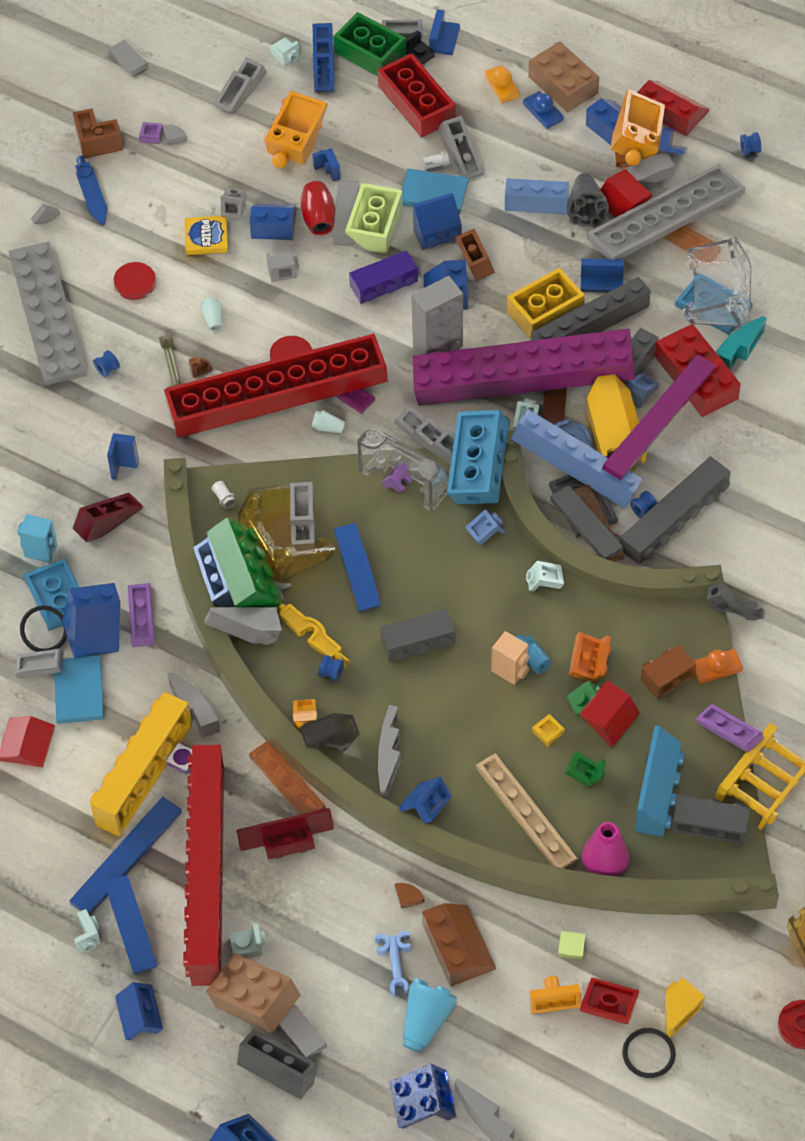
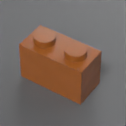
M475 228L455 237L476 282L495 273Z
M680 645L673 649L668 648L660 657L655 660H649L643 665L641 681L659 699L695 676L696 663Z

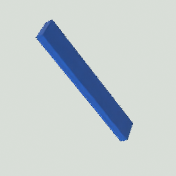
M162 796L69 900L70 904L79 911L86 909L90 916L108 896L104 882L127 875L182 813L181 808Z

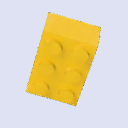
M559 267L507 296V313L531 339L532 331L584 305L585 295Z

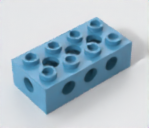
M500 410L458 412L447 495L456 504L498 503L509 425L508 419Z

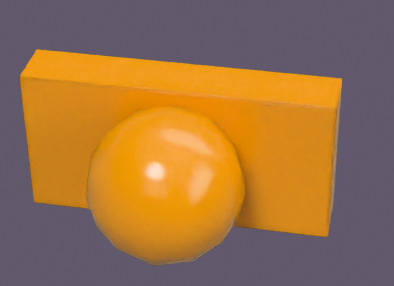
M503 65L484 71L485 78L501 104L520 97V92L512 81L511 72L504 68Z
M315 699L293 701V722L300 732H311L317 726V703Z

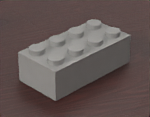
M450 276L411 294L413 348L418 355L459 350L463 347V293Z

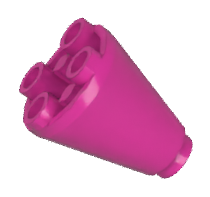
M602 823L586 842L582 850V862L589 873L619 877L629 867L630 851L619 828L614 823Z

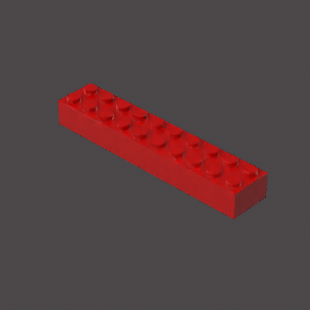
M375 333L165 388L164 393L176 436L180 438L388 382L385 360Z
M221 744L192 745V754H188V769H190V776H187V789L189 790L187 811H189V818L186 819V831L188 833L186 855H188V862H185V875L187 877L185 899H187V906L184 907V920L186 921L184 944H186V952H183V965L186 977H190L191 986H210L222 969L224 761Z

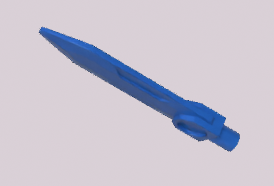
M78 156L76 158L78 165H75V173L89 213L101 225H104L106 222L107 206L90 162H85L83 156Z

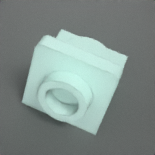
M283 38L270 46V53L286 66L301 56L300 43L298 41L291 43L287 38Z
M523 399V402L518 401L513 428L516 429L518 422L528 409L538 415L540 413V405L530 399Z
M536 561L526 574L529 591L534 592L539 586L560 589L564 585L561 565Z
M253 923V929L229 934L233 955L237 953L247 958L263 954L262 945H266L264 930L259 931L258 923Z

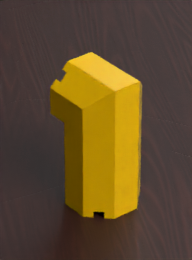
M615 374L597 377L587 396L586 418L589 429L593 431L598 452L609 458L637 426L639 421L631 392ZM647 450L636 463L641 461L642 464L646 461ZM635 463V465L630 469V471H632V470H634L635 468H637V467H636V463Z

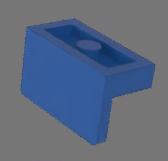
M437 9L429 37V47L434 50V53L453 55L460 31V24L445 22V10Z
M666 127L662 129L659 150L685 154L688 147L672 145L675 128Z
M582 258L580 290L582 292L607 293L623 285L624 259Z
M113 433L107 453L111 479H117L120 466L138 467L139 457L135 436Z
M438 777L419 783L399 806V809L402 812L416 808L425 824L433 821L451 799L452 795L442 778Z
M133 982L115 996L126 1040H132L141 1032L157 1034L163 1030L152 985Z

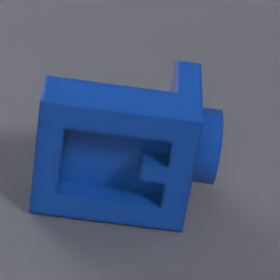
M332 148L312 154L315 170L324 168L326 174H330L333 181L341 179L340 165Z

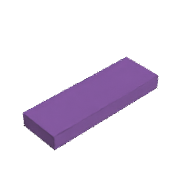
M151 584L128 585L132 647L155 645Z
M711 704L696 717L697 724L747 753L764 739L761 731L714 704Z

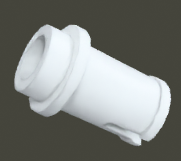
M441 151L440 154L423 157V162L427 163L424 164L425 170L440 166L445 168L446 165L450 164L447 152L443 153Z
M218 481L213 484L212 491L220 500V506L225 509L234 507L236 496L230 493L225 483Z

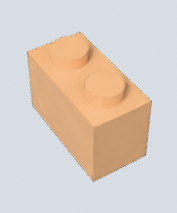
M505 631L492 647L491 672L514 685L519 679H524L529 671V644Z

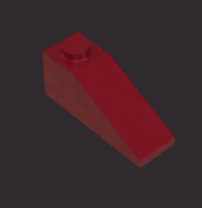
M125 493L81 507L72 529L86 542L101 538L139 512L143 505L130 493Z

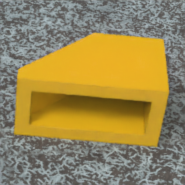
M683 977L677 983L673 981L665 990L666 1035L670 1039L704 1006L705 996Z

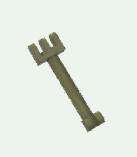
M171 334L167 335L168 339H164L163 336L159 337V341L165 353L172 384L177 386L181 385L172 349L174 343Z

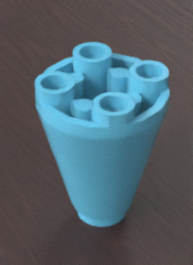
M414 978L408 992L403 1031L404 1047L421 1053L423 1048L428 1046L456 1007L457 997L450 994V990L441 986H436L433 989L428 986L427 982Z

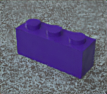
M406 250L349 272L350 287L360 304L418 282V268Z

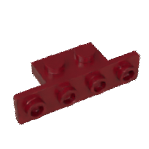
M326 808L240 828L236 832L241 851L264 846L269 860L315 849L312 835L333 830L334 826L331 810Z

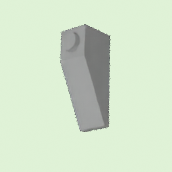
M462 115L442 122L438 129L445 147L462 177L470 179L484 174Z
M276 607L210 608L204 620L205 625L227 632L248 642L262 643L264 645L275 643L282 631Z

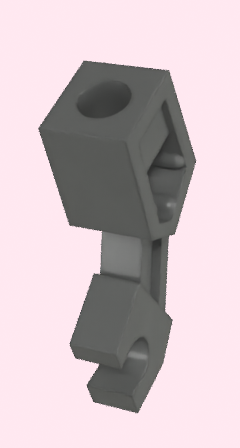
M724 583L708 587L706 600L717 612H731L745 617V620L752 621L764 618L765 610L763 608L757 609L758 603L756 601H745L742 603L736 601V594Z

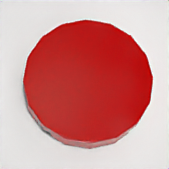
M127 263L121 266L113 277L115 290L126 299H142L146 297V294L151 293L156 286L155 273L145 263Z
M285 336L273 343L270 349V361L312 350V347L302 337Z
M802 999L791 1001L784 1006L778 1018L780 1036L787 1044L798 1049H805V1000Z

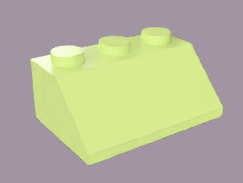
M362 183L345 233L365 250L387 254L403 208L402 190Z

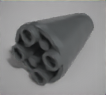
M582 173L574 181L567 203V214L572 224L583 227H598L608 214V201L593 177L587 173Z

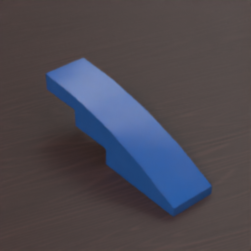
M332 23L312 24L314 92H335Z
M356 523L334 528L344 570L347 573L358 612L380 607L381 603Z
M128 875L104 882L133 974L157 967Z

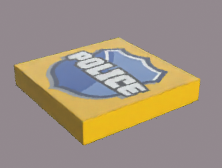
M225 216L185 218L186 255L228 253L227 218Z

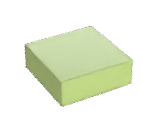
M561 931L558 957L582 960L586 934Z

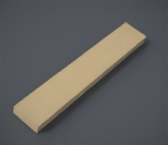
M496 753L476 764L477 771L551 866L569 869L578 863V858Z

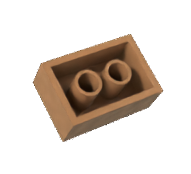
M558 42L529 60L528 77L546 94L550 95L566 112L571 111L599 92V76L562 42Z
M237 953L233 955L206 990L216 1008L271 1034L301 996L290 977Z

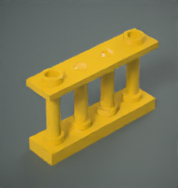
M769 723L763 730L764 739L751 751L743 755L719 785L714 796L720 802H723L727 795L729 797L734 796L763 817L758 826L760 830L767 823L769 825L773 824L779 815L776 811L805 775V760L776 741L777 738L774 737V734L778 727L772 723ZM765 748L768 750L771 748L800 768V770L793 777L765 758L762 751ZM759 764L788 784L787 787L780 793L751 772L752 769H750L751 765ZM739 780L748 781L774 799L775 802L770 809L740 790L737 784Z

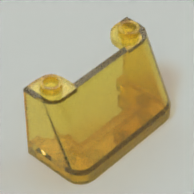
M290 484L249 490L238 512L237 521L248 528H253L257 532L259 545L266 554V563L273 572V581L288 579L331 559L336 548L329 538H320L316 541V549L296 551L294 546H292Z

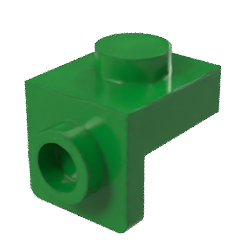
M588 680L566 696L577 716L581 717L579 715L580 712L598 692L601 685H595Z
M576 751L571 756L565 774L589 788L593 784L602 781L606 773L604 768L607 761L602 759L596 763Z

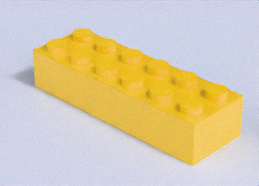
M163 692L160 698L155 699L151 712L141 720L138 732L130 737L126 750L123 754L118 755L115 767L111 773L108 772L105 775L99 791H95L90 799L95 826L121 837L167 766L166 760L177 744L182 743L192 727L188 702L166 692Z

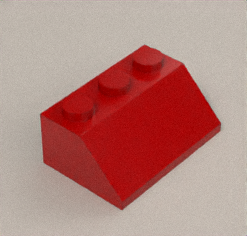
M648 80L637 92L664 104L662 123L668 127L675 128V131L685 136L709 112L708 107L659 81Z

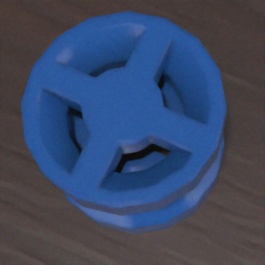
M758 132L752 133L750 136L746 134L740 135V147L743 155H748L750 152H761V139Z
M109 350L105 351L102 357H97L93 360L95 368L103 377L109 376L112 370L120 368L118 359Z
M648 491L642 492L639 498H634L630 501L633 512L639 518H642L657 504L655 497Z
M325 655L321 661L318 676L322 678L329 677L331 681L337 683L344 669V661L341 659L333 660L331 656Z

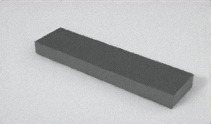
M569 485L550 496V501L600 557L609 560L623 551V546Z

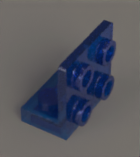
M430 1063L389 1082L399 1128L404 1129L434 1115L448 1121L457 1117L447 1070Z

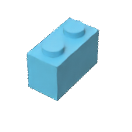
M26 514L24 521L19 523L17 530L24 556L50 563L58 545L53 522L50 519Z

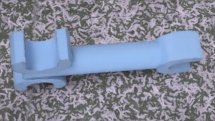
M402 931L397 936L387 937L384 934L375 936V943L383 942L385 944L383 947H377V954L385 955L388 951L390 953L393 980L390 983V993L392 996L395 995V987L403 986L405 994L409 992L408 982L402 975L399 950L402 952H409L411 950V943L403 944L401 942L404 939H410L408 931Z

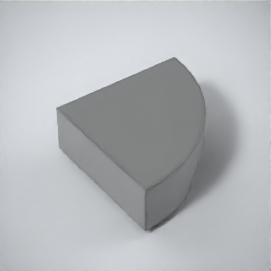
M170 124L163 125L167 145L187 141L186 133L180 127Z
M42 204L31 220L34 224H44L55 219L60 212L58 208Z

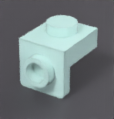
M84 909L77 913L79 923L85 933L74 939L78 953L90 951L100 944L97 932L100 929L94 915L90 917L87 910Z

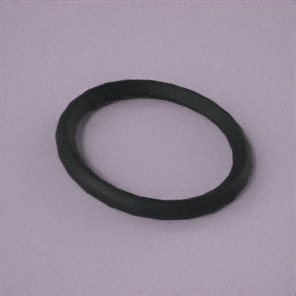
M42 605L31 608L23 616L20 623V635L26 646L36 652L62 647L67 639L65 628L62 639L51 648H38L29 642L24 629L25 623L31 614L40 610H47L55 613L61 621L64 616L59 610L51 606Z
M642 1028L631 1033L626 1039L622 1050L624 1062L629 1070L644 1078H656L664 1075L671 1069L676 1057L675 1047L669 1036L654 1028ZM652 1033L662 1037L667 1042L671 1055L668 1064L662 1070L646 1073L636 1069L631 1064L628 1058V1046L638 1035Z

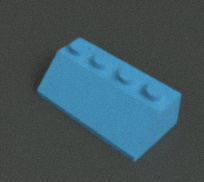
M660 726L654 727L637 809L635 832L664 837L665 828L670 829L672 815L668 813L669 808H674L677 794L673 793V788L679 786L681 773L677 772L678 766H683L685 752H681L682 742Z

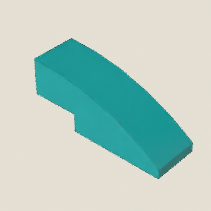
M762 316L740 327L718 348L716 353L729 370L732 369L738 358L747 361L765 332L766 317Z

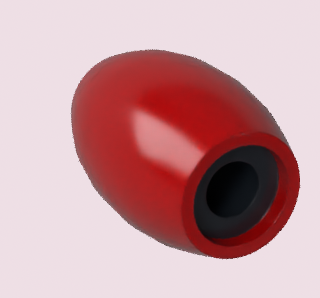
M312 181L307 183L303 187L301 194L303 219L312 234L326 235L334 227V200L323 182Z

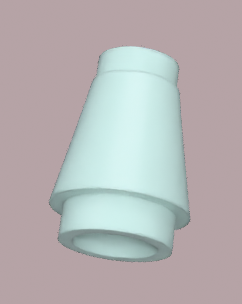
M207 298L202 301L200 309L209 330L218 331L222 328L221 303L218 302L217 298Z
M316 410L311 427L316 428V431L342 434L345 421L324 410L322 412Z

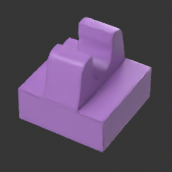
M402 462L394 467L381 483L387 489L391 487L397 492H402L405 490V487L401 484V480L406 484L412 481L411 476L407 472L409 467Z

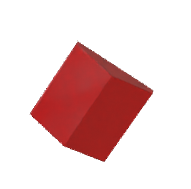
M626 169L608 178L601 188L608 201V212L615 218L647 202L653 196Z
M606 681L579 715L610 747H613L640 713L629 694L610 681Z
M33 716L9 718L0 747V761L43 768L55 725Z
M591 977L579 1011L628 1025L634 1012L639 990Z

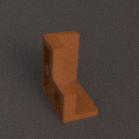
M93 108L73 112L75 129L84 159L123 150L117 119L97 123Z

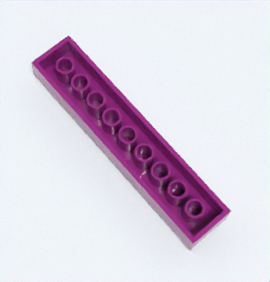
M630 329L413 355L414 393L418 406L593 385L597 377L615 374L621 381L635 380L633 344Z

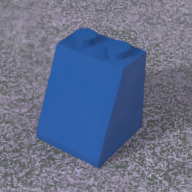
M115 583L70 588L62 621L74 658L119 651L121 601Z

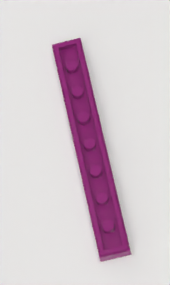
M697 354L607 459L602 469L621 481L713 373L716 365Z

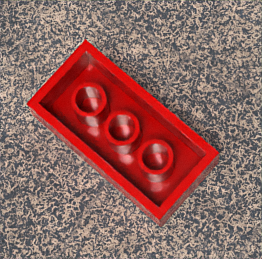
M412 53L378 69V87L421 138L439 130L438 128L442 122L456 117V104Z
M692 323L657 340L655 358L673 381L678 378L697 354L716 365L713 373L689 400L700 416L704 417L738 400L741 383Z

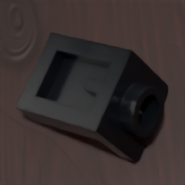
M417 30L406 37V56L412 53L422 65L435 57L434 50L421 40V32Z

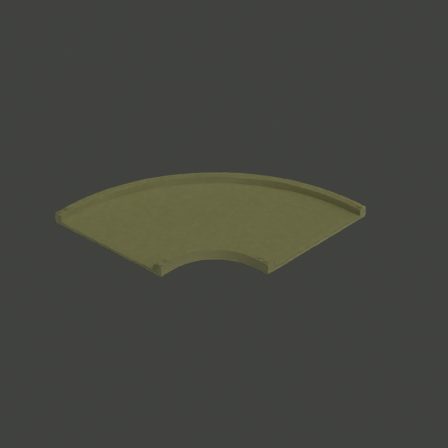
M508 431L498 503L456 504L447 495L451 465L426 448L187 468L186 458L163 459L168 529L176 573L198 638L229 694L254 728L287 764L337 807L400 847L441 867L479 882L555 903L604 911L664 915L713 914L776 909L779 897L775 874L771 873L764 828L762 830L758 828L762 816L751 808L749 810L744 845L672 832L678 795H691L702 800H717L714 796L719 785L746 753L739 747L697 724L696 720L697 716L711 704H714L745 722L737 673L703 684H699L696 676L659 699L641 681L643 665L649 660H655L660 657L668 648L673 649L680 645L693 661L707 657L713 650L728 651L732 649L726 612H717L706 600L709 586L724 583L721 565L673 569L640 568L604 559L576 545L549 522L534 501L525 478L521 446L511 440L514 431ZM403 462L409 467L407 472L411 476L412 481L406 484L401 480V484L405 487V490L402 492H397L391 487L387 489L381 482L394 467ZM223 481L230 493L236 496V504L231 509H225L220 506V500L212 491V486L216 482ZM313 482L316 553L293 554L290 521V483ZM486 509L491 514L495 512L503 520L504 523L501 526L505 529V532L502 534L497 531L480 545L465 527ZM228 517L236 522L239 521L248 528H253L257 532L259 545L266 554V563L273 572V581L291 584L290 588L282 589L285 599L282 603L286 606L291 604L304 616L319 621L325 628L326 634L341 646L342 654L350 660L349 665H346L337 683L331 681L329 677L322 678L318 676L319 667L324 656L312 649L308 644V639L314 633L313 631L297 636L279 617L282 631L275 643L264 645L262 643L248 642L227 632L205 625L204 620L210 608L221 607L211 601L193 547L208 537V530ZM353 523L357 525L381 603L380 607L362 612L357 610L334 533V528ZM536 561L558 564L562 567L564 585L560 589L539 586L532 592L529 591L526 574ZM447 609L455 629V644H451L447 648L433 649L425 654L408 656L400 661L394 660L389 662L381 641L380 627ZM505 631L513 636L523 635L525 637L529 635L552 660V664L546 671L540 674H535L528 664L529 671L524 679H519L514 685L491 672L492 647ZM579 632L599 640L606 635L611 637V652L606 662L608 670L605 677L598 680L595 685L599 684L602 687L606 681H610L631 696L640 713L613 747H610L582 717L575 714L566 697L586 683L569 675L575 637ZM315 699L317 703V726L311 732H300L293 722V701ZM389 705L398 707V721L395 728L399 729L400 741L396 751L401 753V764L386 800L380 796L378 749ZM550 714L565 728V734L547 747L532 732V727ZM655 726H660L682 742L681 752H685L683 766H678L677 772L681 773L679 786L673 788V793L677 794L674 808L670 807L668 813L672 815L670 829L665 828L664 837L635 832L637 809ZM577 751L596 763L602 759L607 761L604 768L606 773L602 781L588 788L566 775L565 772L572 754ZM496 753L578 858V863L569 869L551 866L477 771L476 764ZM752 764L751 767H750V769H752L751 772L754 774V769H753V764ZM438 777L442 778L452 795L451 799L433 821L425 824L416 808L402 812L399 809V806L419 783ZM740 779L737 783L739 785L738 788L759 802L757 788L748 781ZM727 795L723 802H720L731 805L741 804L749 808L734 796L729 797ZM605 822L614 823L619 828L630 851L629 867L619 877L589 873L582 862V850L594 831Z

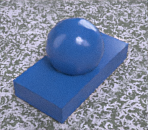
M538 91L523 99V105L546 129L563 121L564 116L554 106L550 95L542 94Z

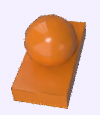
M735 649L728 651L713 650L707 657L694 660L696 663L695 676L699 684L743 672V665Z

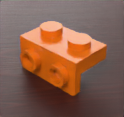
M579 632L575 637L569 675L585 682L589 680L594 684L601 678L603 679L608 670L606 662L611 652V637L606 635L599 640Z

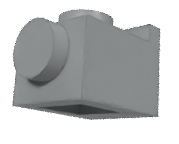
M239 189L225 190L223 196L221 195V216L242 218L246 207V192ZM228 207H235L237 210L228 209Z
M270 252L266 253L271 282L296 278V269H299L297 256L293 257L292 252L271 255Z

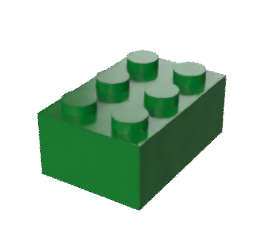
M359 12L333 36L335 54L378 76V69L406 55V37Z

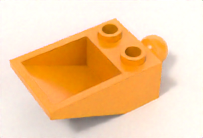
M628 89L612 134L610 150L625 155V161L630 166H637L641 160L656 155L659 151L665 105Z
M290 90L264 139L267 153L274 155L272 163L276 168H285L288 160L305 165L314 148L328 106L327 102Z

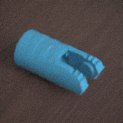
M515 636L529 644L528 655H530L528 664L535 674L543 673L551 666L552 660L531 636Z

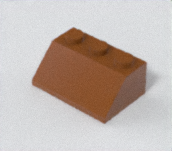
M443 903L422 911V925L450 987L496 970V966L468 905Z

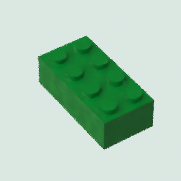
M227 517L207 531L236 607H278L282 604L279 596L280 590L273 581V572L266 563V554L260 547L257 540L259 538L258 534L253 528H248L239 521L236 522Z

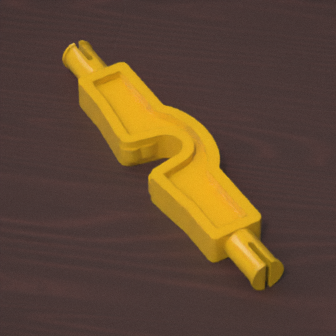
M282 603L276 607L277 611H279L280 619L297 636H302L309 631L314 632L308 639V644L312 649L323 656H331L333 660H343L344 668L346 665H349L350 660L342 654L341 646L326 634L325 628L319 621L304 616L291 604L286 606Z

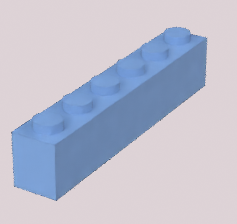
M529 409L518 422L511 437V440L624 509L643 480L630 471L621 481L602 469L603 464L608 459L606 456Z

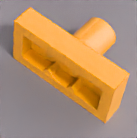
M556 976L545 978V989L529 991L531 1014L580 1008L581 1006L579 984L560 986L559 979Z

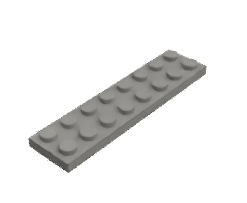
M717 164L589 231L587 239L607 259H622L745 194L746 187L724 167Z
M50 241L8 251L44 385L47 386L87 376Z

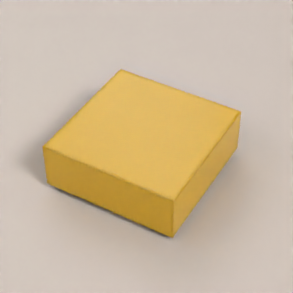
M548 714L532 727V732L548 747L565 734V728Z

